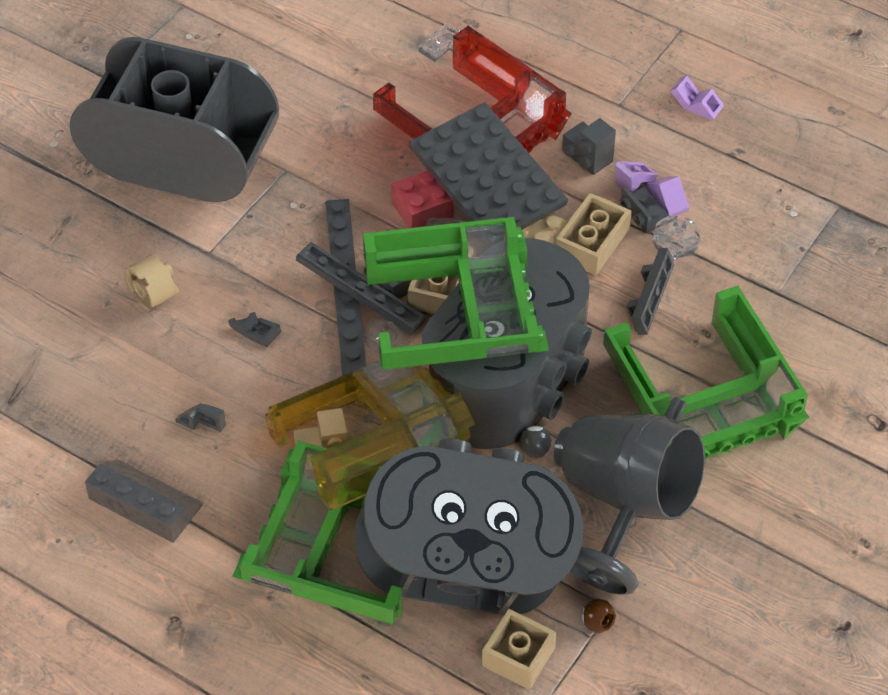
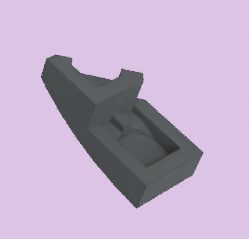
M255 312L249 313V316L245 319L236 320L231 318L228 321L234 330L265 347H268L282 332L279 324L263 318L258 319Z
M201 403L181 413L176 419V423L195 430L199 423L219 432L226 426L224 410Z

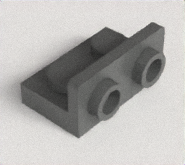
M627 187L622 189L621 206L631 210L634 222L646 233L670 223L669 214L645 187L631 192Z

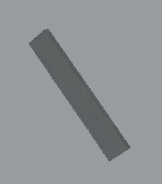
M310 242L297 254V262L411 336L425 323L427 316L377 284L367 285V277L316 244Z

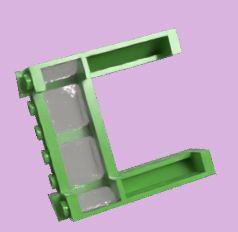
M514 217L363 233L367 285L457 275L469 339L391 348L389 332L378 333L379 357L382 370L549 351L545 330H543L542 325H537L533 302L527 299V297H530L528 281L524 282L523 277H526L525 268H527L528 251L524 232L521 231V227H516Z
M739 286L717 292L711 323L744 376L680 398V400L685 401L687 404L678 422L691 426L700 433L704 444L705 460L719 453H727L733 448L750 445L756 440L773 437L777 433H780L784 440L809 418L805 411L808 394ZM628 323L605 329L603 346L643 414H659L664 416L671 402V396L669 393L659 395L630 346L631 328Z
M298 440L294 450H289L287 459L280 472L281 487L278 494L279 500L270 509L268 524L263 525L261 528L260 541L257 546L250 544L246 553L241 554L232 577L394 624L395 618L402 617V588L392 585L386 598L318 578L348 507L361 509L369 485L383 464Z

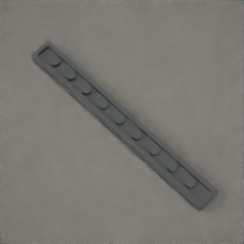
M349 199L327 200L326 211L330 253L356 270ZM334 286L344 392L368 390L360 302Z

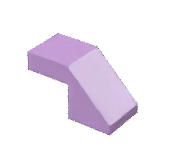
M687 75L681 77L671 89V93L684 109L707 119H715L724 107V104L712 88L699 92Z

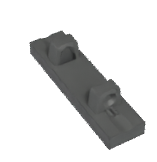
M659 248L654 263L643 265L641 274L646 283L640 298L629 300L627 304V309L630 316H632V321L636 326L638 335L648 334L675 265L668 248Z

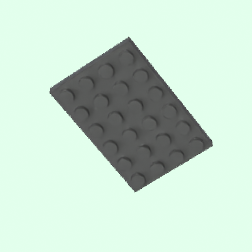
M486 102L409 141V148L470 222L514 217L516 227H521L522 230L566 206L568 203V198ZM502 225L476 228L490 246L504 240V227Z

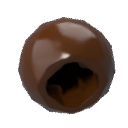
M595 599L589 601L583 608L582 619L584 625L590 631L597 633L608 631L615 622L616 613L614 607L607 600Z

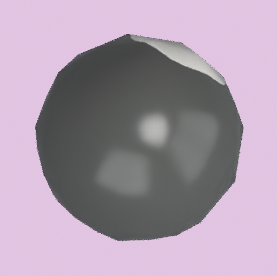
M539 426L528 427L522 432L519 441L523 453L534 458L544 456L549 451L552 442L548 431Z

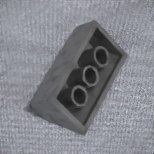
M120 460L100 463L85 481L90 500L172 543L175 542L203 506L202 502Z

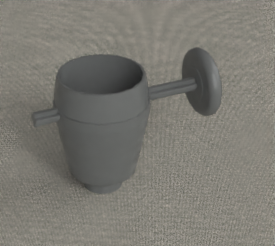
M674 397L671 400L664 416L659 414L583 416L572 427L562 429L556 438L554 460L559 467H562L566 480L581 491L620 510L602 551L581 547L578 558L570 570L577 578L597 589L617 595L634 593L639 584L636 575L625 564L615 559L634 517L661 520L679 519L689 511L698 495L705 467L704 444L699 432L691 426L678 422L687 404L685 401L680 400V398Z

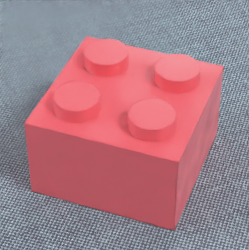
M428 170L391 183L392 204L408 228L433 226L454 218V201Z

